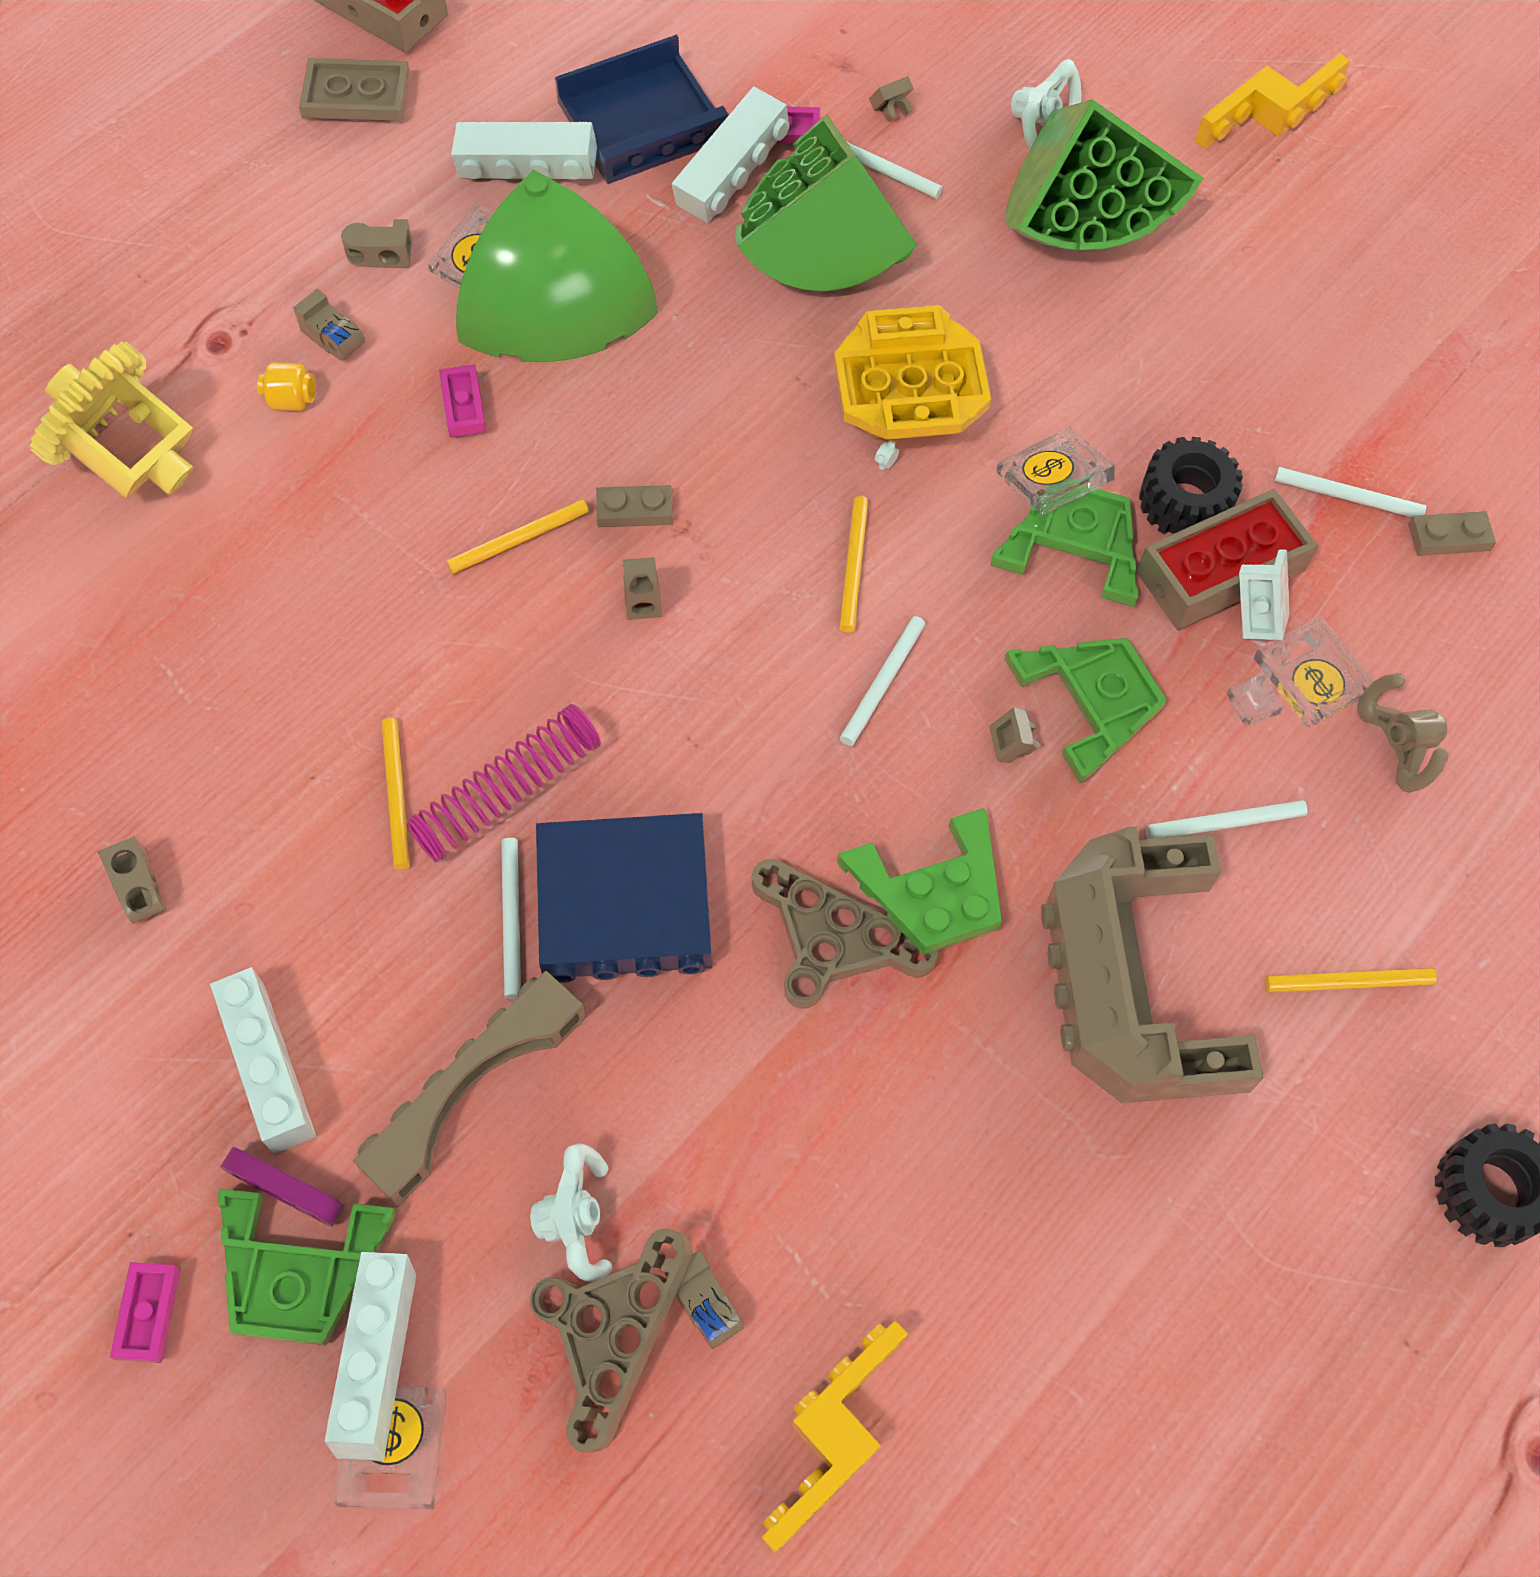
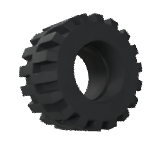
M1180 437L1176 439L1175 444L1168 441L1163 444L1161 450L1157 449L1149 462L1139 492V500L1142 501L1140 505L1142 513H1149L1146 520L1151 525H1159L1158 531L1163 534L1167 531L1175 534L1234 507L1242 490L1243 484L1241 481L1243 475L1242 470H1237L1239 463L1236 458H1229V451L1226 448H1217L1215 446L1216 442L1208 440V443L1202 442L1201 437H1192L1191 441H1187L1185 437ZM1177 484L1193 485L1204 494L1187 492Z
M1496 1123L1489 1124L1465 1136L1446 1151L1447 1155L1440 1159L1437 1168L1442 1172L1435 1176V1186L1442 1188L1443 1192L1436 1195L1439 1205L1446 1204L1449 1212L1444 1214L1450 1223L1457 1220L1461 1224L1457 1231L1465 1237L1474 1233L1476 1234L1475 1242L1486 1245L1493 1241L1494 1247H1506L1511 1243L1513 1245L1522 1243L1540 1233V1142L1537 1143L1533 1140L1535 1133L1528 1129L1517 1133L1516 1125L1506 1123L1500 1128ZM1484 1164H1490L1502 1169L1513 1180L1518 1194L1516 1208L1500 1203L1488 1192L1483 1181L1482 1172Z

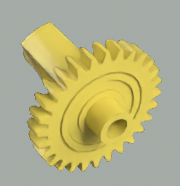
M127 341L125 343L120 342L117 346L114 344L109 351H103L98 360L96 358L92 360L87 370L83 368L80 372L72 364H67L48 383L45 393L56 402L50 405L49 409L51 411L41 418L42 423L35 428L34 431L36 433L31 437L32 443L29 445L31 447L30 450L44 462L51 465L62 464L64 460L71 458V453L126 499L148 479L165 493L171 495L186 481L194 469L191 464L177 453L187 443L192 434L193 427L140 383L138 377L144 375L143 370L146 369V359ZM117 402L131 409L129 416L133 421L141 423L144 420L164 437L161 442L131 469L90 436H98L94 429L96 424L100 423L103 426H108L104 419L107 413L114 416L117 415L116 410L113 408V405Z

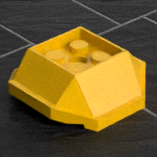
M940 305L866 311L858 322L857 327L846 337L834 355L843 421L864 430L874 439H898L963 432L988 411L991 405V395L980 341L965 327L950 319L951 315Z

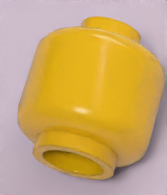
M271 362L267 366L265 373L260 374L258 377L259 396H264L266 404L270 409L303 411L308 403L314 401L315 379L313 374L308 373L306 367L302 364Z

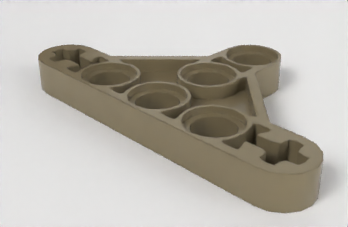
M766 859L754 867L752 872V889L760 899L780 909L795 957V962L787 974L784 988L788 1002L794 1007L806 1009L816 1005L829 983L887 966H891L915 978L924 977L934 969L938 956L937 950L925 954L924 958L927 961L920 960L918 964L912 963L911 953H916L918 949L884 914L780 861ZM772 873L778 875V884L772 883L769 887L763 886L762 876L770 877ZM792 881L794 883L790 887L788 898L783 897L784 887L788 889L789 882ZM802 890H810L818 896L819 901L811 908H803L796 903L795 896ZM838 909L850 910L855 916V922L848 927L837 926L832 920V914ZM875 928H884L891 933L893 940L886 946H876L870 941L869 933ZM903 938L905 939L904 949L901 948L899 956L893 953L897 949L899 939ZM819 943L830 944L835 949L836 955L828 962L818 961L812 954L813 947ZM805 977L812 980L816 986L815 992L808 997L797 996L791 987L796 979Z
M670 1229L656 1231L648 1239L637 1264L585 1286L579 1287L567 1280L549 1277L540 1280L532 1289L530 1305L534 1314L547 1323L559 1328L578 1399L569 1417L566 1431L570 1444L578 1451H601L614 1438L691 1261L693 1253L692 1244L689 1238L682 1232ZM663 1243H672V1248L678 1251L675 1259L667 1258L665 1260V1253L660 1251ZM651 1267L660 1268L662 1272L669 1273L668 1279L661 1275L650 1273ZM653 1281L660 1290V1298L654 1307L646 1309L640 1302V1289L647 1282ZM557 1286L563 1293V1303L558 1311L550 1313L544 1305V1297L548 1289ZM594 1305L599 1309L602 1320L596 1331L588 1333L582 1325V1315L589 1306ZM632 1325L639 1331L641 1340L636 1351L629 1354L622 1349L620 1336L626 1327ZM609 1370L615 1371L621 1382L619 1392L611 1399L602 1393L600 1386L601 1378ZM592 1401L597 1405L610 1407L609 1413L598 1412L600 1408L591 1406ZM595 1419L593 1427L599 1431L597 1438L587 1439L588 1432L583 1428V1424L585 1421H593Z

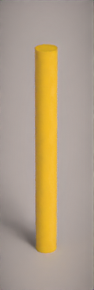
M857 496L853 499L839 630L844 633H851L855 630L868 499L863 496Z
M581 499L447 560L446 564L452 575L589 513L587 504Z
M386 718L381 721L393 867L396 870H406L410 868L398 721L394 718Z
M1434 968L1275 975L1266 976L1264 985L1267 993L1435 985L1437 973Z

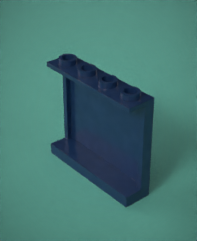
M677 34L555 77L558 104L569 122H592L597 143L595 165L607 184L698 152L729 116L724 106L714 108L680 56L679 37Z
M702 813L536 823L539 966L542 974L547 971L559 983H567L581 976H593V978L598 980H611L617 978L619 974L636 973L640 977H654L661 974V971L678 970L682 974H697L702 972L704 968H712Z

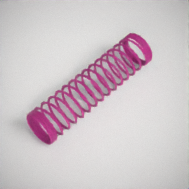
M569 704V706L558 712L557 721L548 719L547 728L538 726L536 735L530 733L526 735V743L517 741L516 751L508 748L505 749V758L495 756V766L488 763L484 764L485 775L479 771L473 772L474 782L469 779H463L462 786L464 791L459 787L453 786V798L447 794H441L442 806L436 802H430L432 815L428 811L421 809L419 810V815L413 814V817L406 819L407 826L412 835L434 862H439V859L442 860L443 857L447 856V853L439 839L427 825L423 814L428 816L439 827L454 849H457L458 846L443 827L433 805L449 818L465 841H468L469 838L451 815L444 798L454 804L475 833H479V829L474 821L462 808L455 790L460 792L470 802L484 824L490 826L488 818L472 799L466 782L480 793L491 812L497 818L501 817L496 806L482 791L476 775L482 777L490 785L502 805L507 810H511L508 800L492 782L487 767L500 776L505 787L517 802L522 803L521 796L511 782L502 774L498 760H501L510 768L523 790L528 795H532V789L512 765L508 752L514 754L520 760L524 769L538 787L543 788V783L535 770L522 757L519 745L524 746L530 751L531 756L543 774L549 780H553V774L546 763L532 749L529 737L534 738L540 743L541 748L552 765L559 772L563 773L564 768L561 762L542 741L540 730L550 735L555 747L570 765H574V759L564 744L552 733L551 722L560 727L566 741L579 757L584 758L585 756L580 744L589 751H594V749L601 745V739L597 730L579 707ZM560 715L563 716V719L571 733L562 725Z

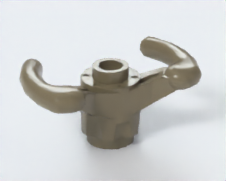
M1400 673L1384 675L1372 682L1363 692L1357 704L1360 718L1364 722L1380 726L1387 735L1389 744L1395 749L1399 760L1395 776L1396 783L1403 791L1411 793L1422 790L1433 783L1442 772L1448 759V753L1445 749L1438 748L1433 751L1423 771L1417 775L1426 749L1437 747L1446 737L1447 724L1444 717L1432 709L1402 712L1377 705L1378 698L1384 692L1400 688L1404 685V676Z

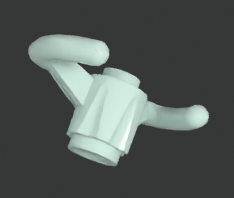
M1070 59L1063 60L1054 72L1039 86H1025L1023 90L1019 89L1013 95L1011 111L1014 117L1021 119L1024 139L1029 150L1037 138L1035 123L1045 124L1053 110L1062 108V100L1059 94L1067 81L1069 87V106L1081 103V80L1074 62Z
M575 1144L565 1150L563 1159L564 1170L557 1194L545 1196L544 1200L534 1203L530 1219L533 1232L539 1239L545 1238L547 1242L563 1241L566 1246L567 1265L578 1278L587 1282H594L608 1276L612 1271V1264L606 1259H602L596 1264H590L588 1261L584 1236L591 1235L595 1225L599 1223L600 1209L596 1199L591 1197L587 1191L582 1190L583 1167L585 1163L596 1177L605 1176L609 1168L602 1156L591 1146Z

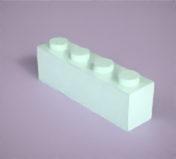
M753 86L671 183L676 205L708 224L716 214L722 213L730 197L737 189L743 188L750 173L757 165H761L766 160L770 149L775 143L781 141L786 136L789 130L787 104Z
M457 122L451 155L459 178L524 179L532 170H535L550 179H593L597 143L592 122Z
M251 967L210 983L262 1142L276 1155L317 1138L262 980Z
M361 1252L324 1441L337 1459L384 1461L416 1281V1272L408 1254Z

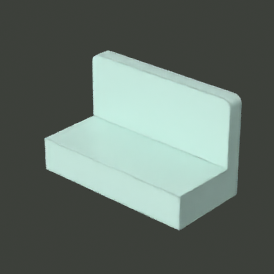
M1278 550L1274 565H1241L1239 579L1243 639L1283 640L1289 618L1287 550Z

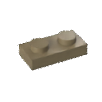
M671 485L596 488L598 527L673 525Z
M1487 511L1413 516L1408 524L1417 556L1491 551L1496 544Z

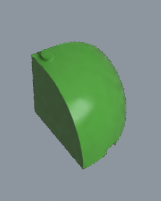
M1091 99L1053 110L1029 150L1013 184L1006 208V224L1009 228L1026 238L1062 249L1097 250L1120 246L1147 235L1157 229V226L1166 221L1171 215H1175L1192 197L1204 178Z
M828 114L793 144L796 150L789 158L778 159L753 190L741 212L744 223L736 227L737 246L760 271L783 284L813 291L839 290L863 283L879 275L893 264L905 261L911 255L912 250L917 247V244Z
M532 170L500 204L476 242L459 290L456 329L459 343L498 358H500L501 354L521 357L522 362L565 361L603 351L606 349L607 343L620 337L627 339L658 314L651 281L638 256L620 232L582 197L554 180Z

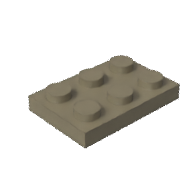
M308 58L299 105L302 118L402 121L410 75L408 61Z

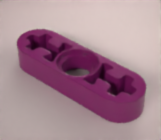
M236 1147L231 1148L220 1166L221 1169L235 1178L332 1227L344 1208L342 1203Z

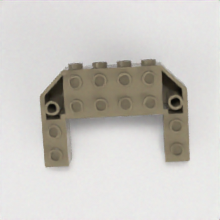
M1137 826L1091 839L1054 882L1046 904L1041 906L1042 925L1044 929H1050L1052 943H1049L1047 947L1048 963L1050 969H1056L1059 983L1054 985L1055 1005L1057 1010L1063 1009L1065 1025H1061L1060 1029L1062 1048L1064 1051H1070L1071 1063L1075 1068L1121 1103L1250 1093L1264 1078L1255 1035L1177 1041L1174 1023L1153 1024L1131 901L1133 897L1209 892L1221 873L1213 834L1139 839Z

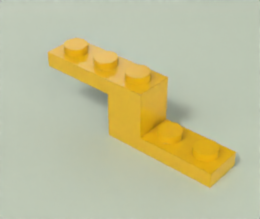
M1342 54L1337 55L1299 87L1269 66L1264 67L1202 116L1195 142L1206 149L1214 141L1222 140L1238 122L1240 124L1243 123L1249 116L1279 137L1290 127L1295 128L1309 111H1316L1330 94L1333 93L1335 95L1343 88L1347 81L1345 74L1350 60Z
M896 1320L887 1329L881 1323L878 1324L861 1341L865 1350L853 1362L846 1356L830 1371L827 1377L832 1383L820 1395L812 1389L793 1408L798 1416L793 1420L792 1427L829 1467V1470L824 1474L819 1468L815 1469L798 1487L803 1496L790 1509L783 1502L762 1523L768 1531L762 1536L761 1540L774 1555L880 1448L881 1445L845 1407L843 1402L905 1342L908 1333Z

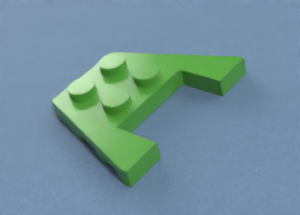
M1069 480L1052 484L1031 507L1029 514L1021 524H1017L1010 532L1009 538L1005 543L994 551L990 566L1023 575L1033 544H1039L1110 565L1101 598L1134 607L1139 594L1135 581L1136 562L1135 558H1133L1132 549L1133 529L1130 498Z
M1128 638L1081 642L1077 644V647L1056 649L1054 645L1041 646L1039 651L1021 652V649H1012L1007 651L1004 660L1021 687L1058 673L1095 734L1064 747L1062 752L1064 759L1079 784L1085 782L1155 717L1167 702L1164 694Z
M984 808L951 818L949 829L963 856L890 878L873 843L838 853L837 863L845 873L849 871L860 883L859 888L869 898L873 897L888 912L887 917L922 954L987 934L1000 928L1002 919L988 819Z
M219 1189L218 1204L221 1207L223 1228H221V1237L226 1257L227 1273H225L230 1333L235 1336L326 1346L353 1297L361 1252L377 1253L395 1220L396 1210L390 1207L353 1203L343 1251L255 1242L254 1238L264 1197L260 1193Z

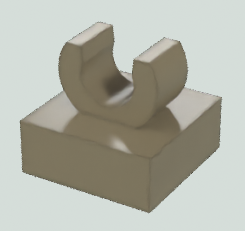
M909 76L879 87L869 98L874 111L884 107L883 113L889 122L896 117L894 105L901 108L904 116L912 110L911 103L906 98L913 90Z
M1013 707L989 726L997 761L1011 763L1020 755H1029L1041 746L1040 742L1033 740L1032 731L1036 729V725L1028 720L1026 709Z

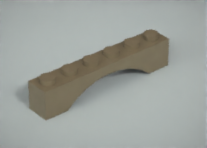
M547 971L538 979L535 977L529 979L519 990L518 998L507 1009L501 1008L492 1015L487 1022V1029L476 1040L471 1038L458 1049L455 1054L456 1060L444 1071L438 1070L432 1074L423 1086L424 1091L412 1103L408 1101L402 1104L393 1113L390 1119L392 1123L379 1135H371L359 1147L357 1152L359 1155L353 1162L397 1207L431 1174L433 1153L441 1129L453 1107L466 1091L489 1071L510 1059L534 1051L557 1048L586 1018L583 1003Z

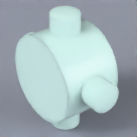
M889 440V442H884L878 449L875 461L879 463V469H889L895 463L899 455V449L895 447V441Z

